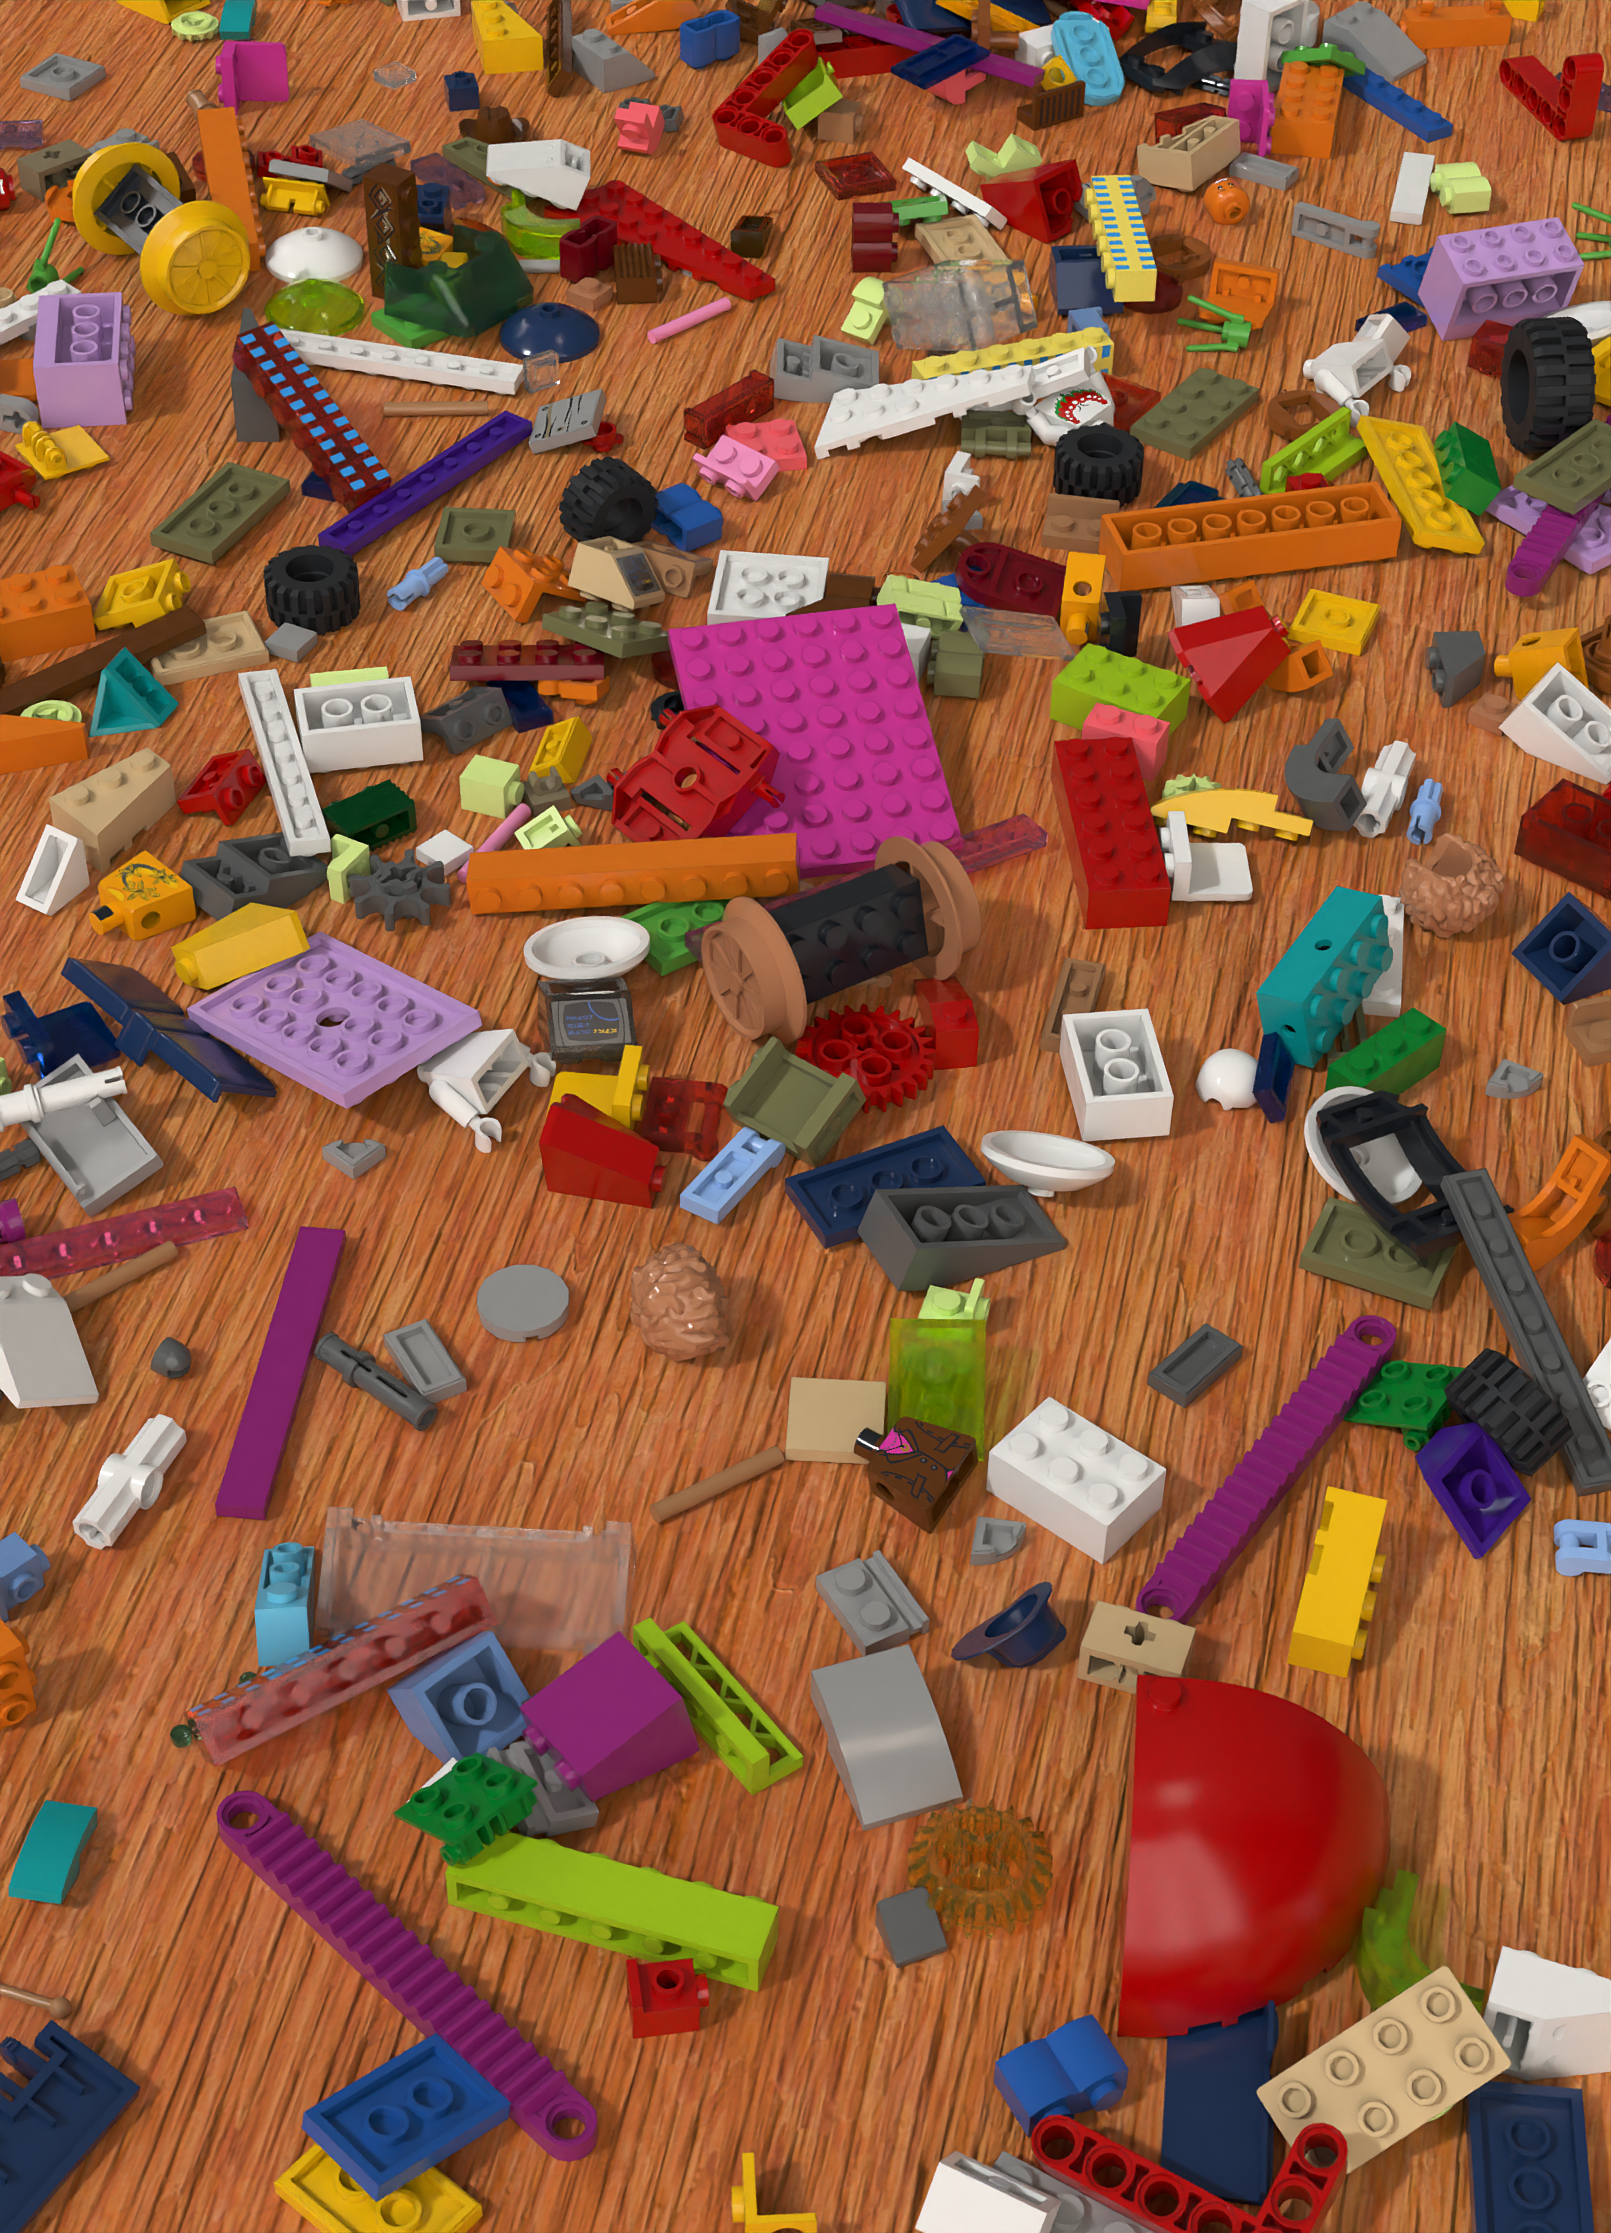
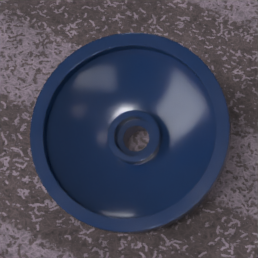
M556 302L538 303L522 308L507 318L500 328V343L506 352L518 359L538 364H559L580 359L591 353L600 341L599 325L590 315L576 307Z

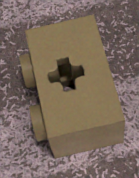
M68 139L18 158L17 165L21 188L44 202L47 190L56 184L60 188L67 186V181L76 178L79 169L92 154L79 144Z

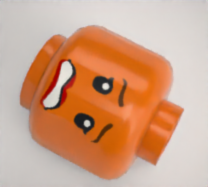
M1222 178L1213 182L1207 188L1204 195L1205 208L1219 225H1232L1241 222L1250 209L1248 194L1236 180L1231 178Z

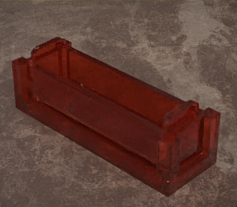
M753 369L749 372L748 376L743 377L740 381L697 406L684 409V428L686 429L684 440L706 450L716 444L722 435H725V426L737 425L741 422L751 423L774 409V379Z

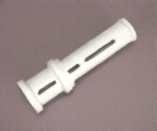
M117 1066L114 1069L38 1089L36 1084L31 1085L30 1083L24 1085L21 1091L0 1096V1132H4L6 1126L32 1120L34 1123L41 1122V1119H45L44 1114L88 1103L96 1097L103 1099L122 1093L127 1094L121 1067Z

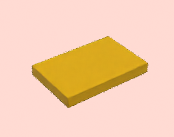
M317 2143L274 2182L276 2194L322 2233H466L483 2216L482 2205L435 2166L376 2202Z

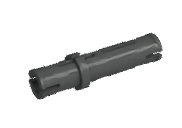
M333 1332L324 1335L316 1345L315 1357L342 1374L343 1381L350 1387H360L384 1406L412 1424L418 1431L426 1430L434 1422L438 1414L437 1405L428 1401L405 1385L404 1382L377 1365L375 1357L369 1352L357 1351Z

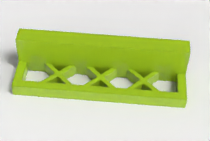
M1344 406L1263 462L1260 489L1263 494L1285 492L1287 477L1298 476L1307 472L1322 473L1331 481L1365 457L1368 450L1363 440L1349 434L1352 410Z
M650 1617L633 1626V1646L683 1697L692 1727L752 1796L803 1766V1755L685 1621L664 1632ZM681 1641L692 1653L690 1662L675 1646ZM704 1679L716 1680L721 1686L720 1696ZM734 1713L746 1714L751 1720L750 1730L745 1727ZM764 1747L776 1749L783 1758L769 1766L770 1754Z

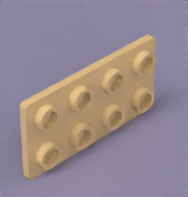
M1442 1966L1259 2087L1257 2095L1290 2147H1292L1296 2137L1303 2128L1313 2123H1326L1337 2128L1347 2141L1348 2170L1346 2175H1348L1511 2066V2060L1450 1969ZM1315 2147L1305 2156L1306 2160L1317 2168H1327L1337 2160L1335 2153L1325 2147Z

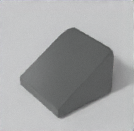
M925 1886L880 1900L876 1904L875 1925L896 1968L947 1951V1943L934 1904Z

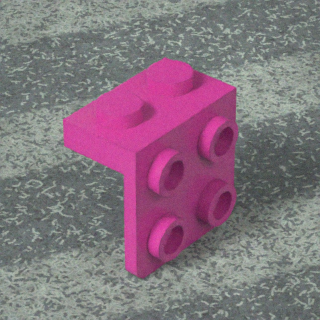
M224 41L221 55L216 56L217 75H222V84L218 86L219 103H224V108L234 107L235 114L237 115L241 101H288L290 93L286 46L283 43Z

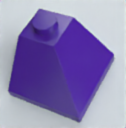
M1475 1422L1440 1428L1415 1456L1424 1480L1474 1559L1482 1558L1532 1500L1499 1446Z

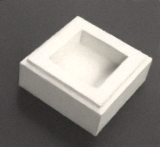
M443 830L416 847L417 859L427 866H431L436 861L444 863V876L465 864L469 860L470 853H474L473 846L447 830Z

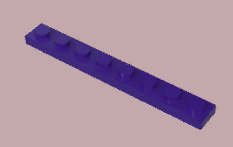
M505 410L319 533V546H331V549H340L344 551V554L354 555L529 437L533 430L532 421Z

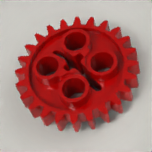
M862 1004L860 1012H854L850 1006L845 1005L844 1014L839 1015L830 1009L828 1010V1020L816 1016L814 1018V1027L806 1026L804 1035L797 1040L795 1056L836 1078H839L843 1072L856 1079L866 1098L865 1103L862 1105V1110L865 1114H868L871 1105H877L882 1112H886L887 1103L892 1102L901 1108L903 1107V1097L916 1100L917 1090L926 1091L928 1080L933 1079L936 1050L933 1049V1038L926 1037V1028L924 1026L914 1028L915 1018L910 1017L901 1021L900 1010L887 1015L884 1014V1006L882 1005L875 1012H869L867 1005Z

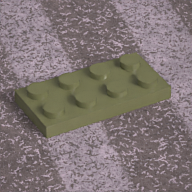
M1200 367L1131 426L1130 435L1136 436L1141 443L1190 461L1258 401L1259 388L1248 385L1243 380L1231 379L1218 374L1212 369Z
M1597 419L1592 420L1515 474L1513 488L1526 493L1531 498L1553 505L1562 512L1572 515L1576 514L1611 488V425Z
M228 462L150 533L151 545L168 550L171 553H178L198 559L201 562L214 564L291 492L290 480Z

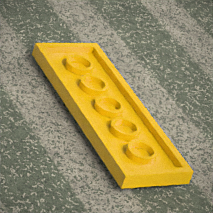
M1361 415L1356 428L1414 544L1426 549L1437 547L1448 549L1456 554L1466 552L1479 555L1485 542L1468 510L1445 497L1434 445L1424 426Z

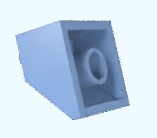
M493 1631L465 1633L386 1689L411 1734L443 1764H446L452 1757L459 1761L476 1752L487 1756L488 1748L496 1747L498 1751H501L520 1737L522 1731L527 1727L519 1707L522 1702L530 1698V1695Z

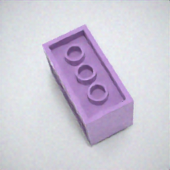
M1559 217L1440 235L1437 237L1418 295L1442 341L1512 330L1513 326L1521 320L1541 318L1551 312L1568 307L1585 264Z
M122 292L39 296L33 372L43 428L127 424V411L133 410L132 392H134L133 374H135L134 356H136L134 335L130 333V326H132L130 305H124Z

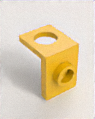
M1055 55L1041 67V69L1046 70L1044 80L1040 82L1046 91L1074 83L1077 80L1061 55L1057 57ZM1060 69L1063 71L1065 75V80H1063Z
M754 2152L742 2153V2186H731L733 2223L744 2222V2233H773L784 2228L798 2229L802 2233H817L816 2213L757 2215Z

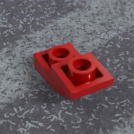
M291 145L289 156H285L277 151H258L256 160V173L259 178H283L268 171L270 160L273 159L323 168L322 150H317L310 145Z

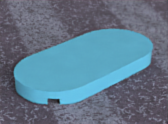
M1066 12L1060 15L1059 19L1054 22L1050 36L1056 57L1058 55L1062 56L1076 76L1077 80L1075 82L1080 80L1086 82L1085 104L1106 106L1115 103L1121 96L1125 79L1109 29L1102 21L1096 22L1092 19L1093 16L1086 12ZM1060 69L1063 80H1065V75L1063 71Z

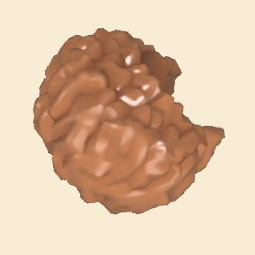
M1444 833L1437 838V842L1432 849L1433 855L1426 861L1425 867L1415 858H1410L1405 862L1406 869L1401 874L1402 882L1398 893L1401 896L1400 903L1405 905V912L1407 915H1410L1412 923H1418L1424 929L1433 930L1436 937L1448 938L1454 933L1458 934L1460 931L1470 933L1472 929L1474 930L1478 926V922H1483L1485 918L1496 911V907L1500 902L1498 894L1504 890L1503 880L1506 876L1501 873L1500 868L1496 865V860L1488 856L1486 851L1480 846L1471 844L1470 841L1464 842L1463 836L1460 834L1454 836L1450 833Z
M683 1243L664 1246L661 1252H657L647 1258L645 1265L642 1267L636 1265L632 1269L631 1298L633 1300L631 1302L630 1318L633 1325L641 1328L640 1335L644 1344L652 1348L656 1353L664 1354L668 1359L676 1362L710 1354L721 1347H725L730 1341L729 1336L726 1334L728 1326L724 1317L729 1311L726 1306L729 1301L723 1295L724 1286L720 1284L721 1278L716 1276V1268L707 1263L705 1258L701 1256V1251H697L692 1245H684Z

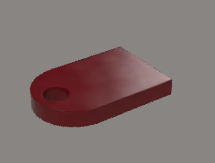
M981 542L969 546L961 553L955 570V578L962 592L972 600L1053 628L1062 602L1067 566L999 543ZM968 566H977L983 571H973Z

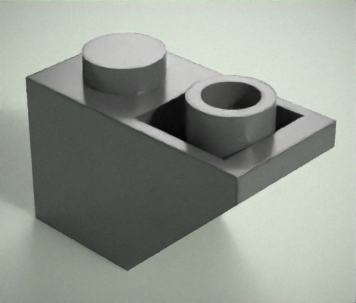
M1479 631L1434 632L1431 647H1426L1425 668L1432 672L1433 692H1438L1442 708L1451 707L1480 685L1486 652Z

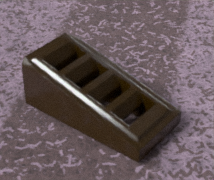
M741 216L731 231V251L741 257L761 258L772 229L773 218L769 216Z

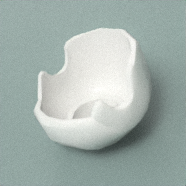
M1228 1048L1218 1050L1204 1062L1195 1087L1203 1102L1211 1098L1216 1099L1222 1104L1223 1109L1227 1111L1233 1107L1248 1108L1258 1102L1263 1095L1267 1078L1264 1068L1255 1058L1244 1051Z

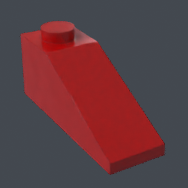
M951 976L945 980H937L935 978L914 979L913 986L922 1023L926 1028V1037L933 1038V1049L936 1050L934 1070L977 1067L979 1026L972 1000L957 978Z

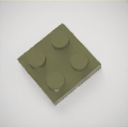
M444 507L434 545V556L453 563L469 561L491 564L500 546L511 549L516 525V510Z

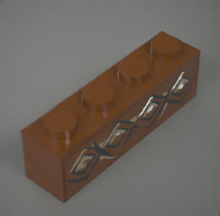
M381 162L363 176L371 288L373 297L397 303L411 297L414 293L423 292L424 288L421 265L422 249L420 247L419 235L420 219L417 206L418 189L416 187L415 172Z

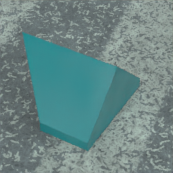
M126 647L120 650L101 671L89 737L155 729L179 705L174 697Z

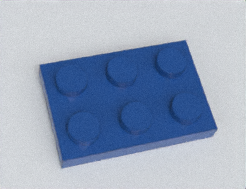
M435 2033L306 2110L303 2114L301 2128L378 2202L506 2121L509 2117L511 2102Z

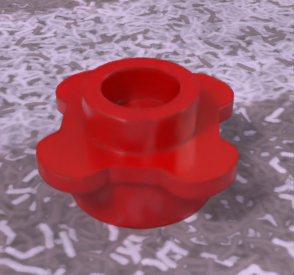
M601 421L597 436L583 440L582 443L593 446L595 451L608 452L613 449L615 444L622 443L624 436L617 433L616 426L613 423Z

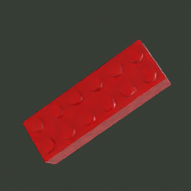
M1110 737L1106 739L1073 738L1070 740L1054 741L1051 781L1085 929L1167 926L1171 886L1132 737Z

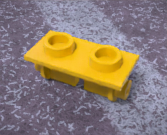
M263 177L267 194L262 193L260 202L261 206L266 207L267 210L289 212L291 203H295L293 207L294 213L318 216V214L324 213L325 207H330L331 205L324 184L312 181H293L280 177Z

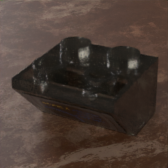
M623 977L538 981V1031L551 1061H557L566 1065L578 1064L582 1062V1059L598 1058L605 1062L622 1061L625 1045L637 1046L631 993Z

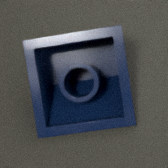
M1570 892L1556 904L1511 953L1564 1005L1611 989V927L1590 907Z

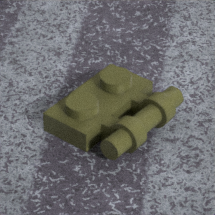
M966 410L967 415L962 416L961 452L974 454V458H985V455L1006 456V459L1016 460L1017 456L1030 457L1031 426L1027 422V415H1018L1015 412Z

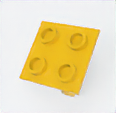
M28 421L22 427L23 442L15 445L18 452L44 481L58 479L67 473L80 469H89L99 463L110 460L109 456L80 425L49 434L43 431V427L38 422Z

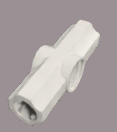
M1394 741L1393 744L1384 746L1375 767L1368 768L1361 789L1367 805L1353 824L1358 829L1360 835L1374 838L1377 834L1385 833L1394 810L1400 811L1408 786V778L1416 759V753L1409 748L1408 743Z
M158 1414L156 1418H149L122 1455L113 1453L106 1459L99 1474L97 1490L73 1521L75 1533L84 1539L87 1545L103 1550L105 1546H112L139 1508L147 1510L155 1503L162 1488L163 1474L187 1442L185 1430L180 1428L172 1418Z

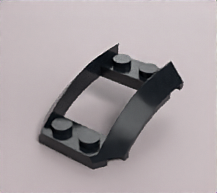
M1207 21L1179 22L1149 34L1118 59L1124 77L1154 92L1164 93V91L1169 90L1178 96H1183L1184 90L1204 76L1223 71H1234L1238 43L1213 38L1214 34L1205 30ZM1175 45H1182L1194 52L1166 73L1165 68L1158 65H1149L1145 63L1144 56L1156 50Z
M1380 1090L1318 1111L1316 1122L1323 1143L1337 1171L1362 1211L1389 1240L1425 1269L1430 1254L1465 1241L1440 1184L1443 1176L1467 1171L1450 1154L1434 1131L1426 1116L1427 1106L1423 1103L1412 1107L1398 1103L1399 1095ZM1394 1133L1413 1169L1436 1198L1437 1202L1401 1214L1372 1185L1354 1159L1349 1148ZM1509 1205L1503 1206L1507 1214L1514 1212V1209Z

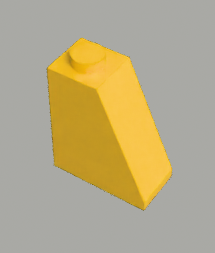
M251 902L171 947L176 959L175 970L179 978L188 986L209 990L309 950L310 946L296 911Z

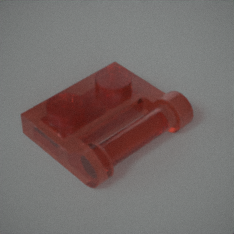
M653 1076L639 1135L658 1146L660 1151L692 1154L699 1161H712L718 1155L720 1144L717 1134L722 1110L725 1109L723 1102L728 1091L727 1086L715 1082ZM694 1102L703 1103L706 1106L700 1133L687 1132Z

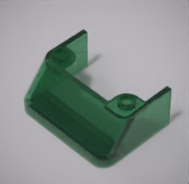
M455 225L453 231V252L467 253L469 256V261L457 268L449 267L446 262L437 260L428 262V265L418 270L390 261L385 263L384 314L454 336H478L510 317L516 311L533 303V285L507 240L494 231L482 232L462 225Z

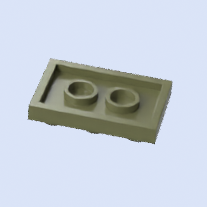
M587 602L586 607L581 608L561 606L559 611L543 613V629L619 658L670 650L668 631L661 629V624L651 621H638L634 619L635 615L629 612L608 610V605L605 603Z
M1329 1197L1300 1255L1299 1268L1431 1310L1455 1257L1458 1244L1430 1254L1425 1269L1389 1240L1371 1222L1360 1206Z

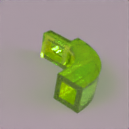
M520 189L511 190V202H505V206H500L501 236L504 243L516 254L530 260H560V238L565 233L580 227L579 218L546 219L532 214L526 208L525 196Z
M1398 1869L1393 1890L1382 1887L1377 1909L1365 1907L1357 1941V1975L1363 1993L1373 2011L1433 1973L1416 1956L1410 1945L1407 1925L1420 1875ZM1459 1983L1480 2014L1485 1990Z

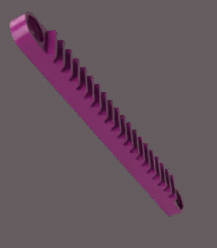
M1608 415L1604 423L1611 425V415ZM1606 492L1574 515L1562 512L1557 507L1547 504L1546 510L1542 511L1536 525L1533 524L1531 532L1527 533L1526 539H1523L1521 546H1518L1515 557L1508 565L1505 588L1517 596L1530 597L1537 595Z
M1365 1315L1353 1321L1343 1335L1339 1334L1337 1336L1334 1346H1329L1325 1358L1321 1357L1319 1359L1316 1369L1312 1368L1307 1380H1302L1298 1392L1294 1391L1289 1403H1284L1279 1416L1275 1415L1270 1427H1265L1261 1439H1256L1252 1450L1246 1451L1242 1463L1235 1465L1232 1476L1227 1475L1223 1487L1216 1489L1213 1500L1209 1499L1206 1502L1203 1512L1197 1513L1193 1525L1189 1524L1183 1538L1179 1537L1174 1549H1169L1166 1553L1164 1562L1157 1564L1153 1576L1138 1594L1135 1611L1150 1615L1147 1612L1150 1606L1163 1605L1173 1612V1615L1166 1619L1175 1620L1183 1625L1188 1623L1341 1424L1347 1412L1387 1360L1391 1359L1397 1337L1396 1329L1391 1322L1376 1315ZM1374 1335L1382 1339L1383 1343L1380 1345H1369L1364 1343L1360 1337Z
M247 1790L235 1792L227 1796L219 1804L216 1812L220 1838L224 1844L424 2036L428 2038L437 2033L511 2102L509 2117L544 2151L555 2159L566 2162L580 2160L590 2154L596 2146L598 2139L596 2111L590 2102L568 2082L565 2073L561 2069L557 2072L546 2055L541 2057L531 2041L526 2043L516 2027L511 2029L501 2013L496 2015L486 1999L481 2001L471 1985L466 1987L456 1971L451 1973L441 1957L436 1959L429 1945L426 1943L421 1945L413 1930L409 1932L405 1930L401 1919L398 1916L393 1918L384 1903L379 1905L369 1889L365 1892L359 1880L355 1876L350 1878L341 1863L336 1865L327 1850L322 1852L317 1841L313 1837L309 1839L301 1825L295 1826L286 1811L281 1813L264 1796ZM242 1812H251L259 1817L255 1825L246 1829H238L230 1824L232 1818ZM564 2118H576L584 2124L585 2130L581 2135L573 2139L560 2138L553 2131L556 2123Z

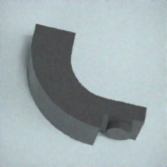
M1327 718L1308 745H1295L1287 758L1284 775L1286 784L1304 817L1313 820V825L1319 828L1348 832L1366 807L1367 802L1351 774H1336L1354 749L1340 719Z

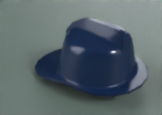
M1045 1581L1035 1585L1017 1598L1008 1608L968 1632L952 1649L951 1657L956 1661H960L987 1652L1004 1665L1016 1668L1032 1666L1044 1659L1065 1639L1067 1634L1066 1628L1048 1601L1052 1593V1584Z

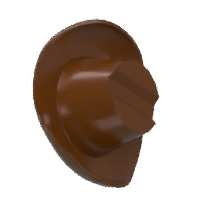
M500 105L497 108L482 107L478 112L477 119H463L459 123V130L463 138L470 137L490 145L523 142L530 127L528 119L524 117L511 118L508 109Z

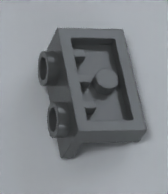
M475 686L419 716L421 732L437 733L439 737H444L450 754H459L513 723L502 689L495 687Z

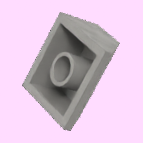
M587 29L582 34L572 36L573 71L604 94L655 79V72L600 30Z

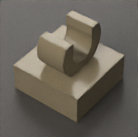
M550 767V776L538 778L536 772L532 771L529 773L528 781L523 782V799L531 809L533 818L539 816L553 805L558 812L571 809V796L555 767Z

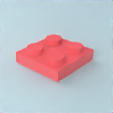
M775 419L771 422H741L737 425L725 426V436L775 460L780 467L778 472L807 469V455L794 420Z

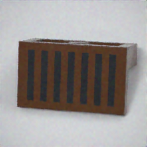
M1080 80L1034 94L1031 104L1017 108L1016 119L1033 131H1037L1082 117L1086 82Z

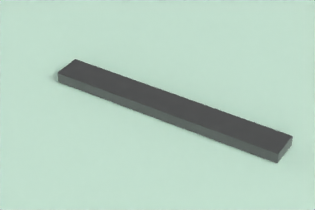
M1487 1169L1443 1176L1440 1186L1522 1370L1549 1395L1571 1424L1574 1436L1558 1452L1578 1497L1610 1491L1611 1442Z

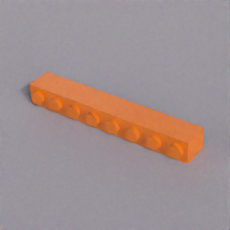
M234 107L197 110L199 137L210 201L227 206L240 218L248 235L249 272L261 271L260 257H266V250L246 137L244 135L243 120L236 119Z
M797 833L470 853L466 886L471 914L651 904L653 902L671 903L734 899L741 896L754 898L799 895L800 861Z

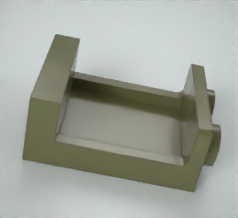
M772 1036L765 1046L760 1047L755 1052L751 1065L741 1079L735 1081L730 1086L723 1105L734 1124L742 1128L749 1127L759 1132L760 1138L768 1141L773 1138L784 1143L786 1153L813 1168H818L865 1103L866 1098L856 1079L843 1072L839 1078L832 1076L788 1052L781 1040Z

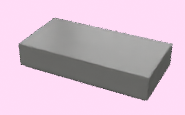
M1243 152L1230 164L1229 175L1286 191L1298 179L1299 168Z
M427 1319L383 1335L384 1346L411 1389L430 1402L437 1403L467 1391L465 1377Z

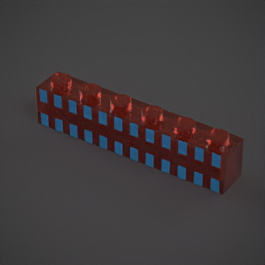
M271 321L238 334L232 354L236 368L246 375L252 383L257 396L264 399L272 410L275 420L285 427L291 435L296 448L303 451L312 463L315 473L322 477L330 487L335 500L342 504L350 514L389 488L392 481L390 475L276 324Z
M461 1573L183 1714L204 1760L217 1767L492 1627L498 1622L477 1576Z

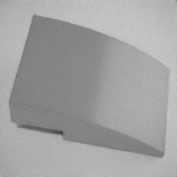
M817 335L813 336L810 346L777 338L770 360L769 397L798 402L828 403L832 401L834 393H838L843 389L853 388L859 390L871 388L879 384V351Z
M909 1644L811 1671L810 1696L828 1735V1751L863 1831L963 1803V1794L944 1731Z

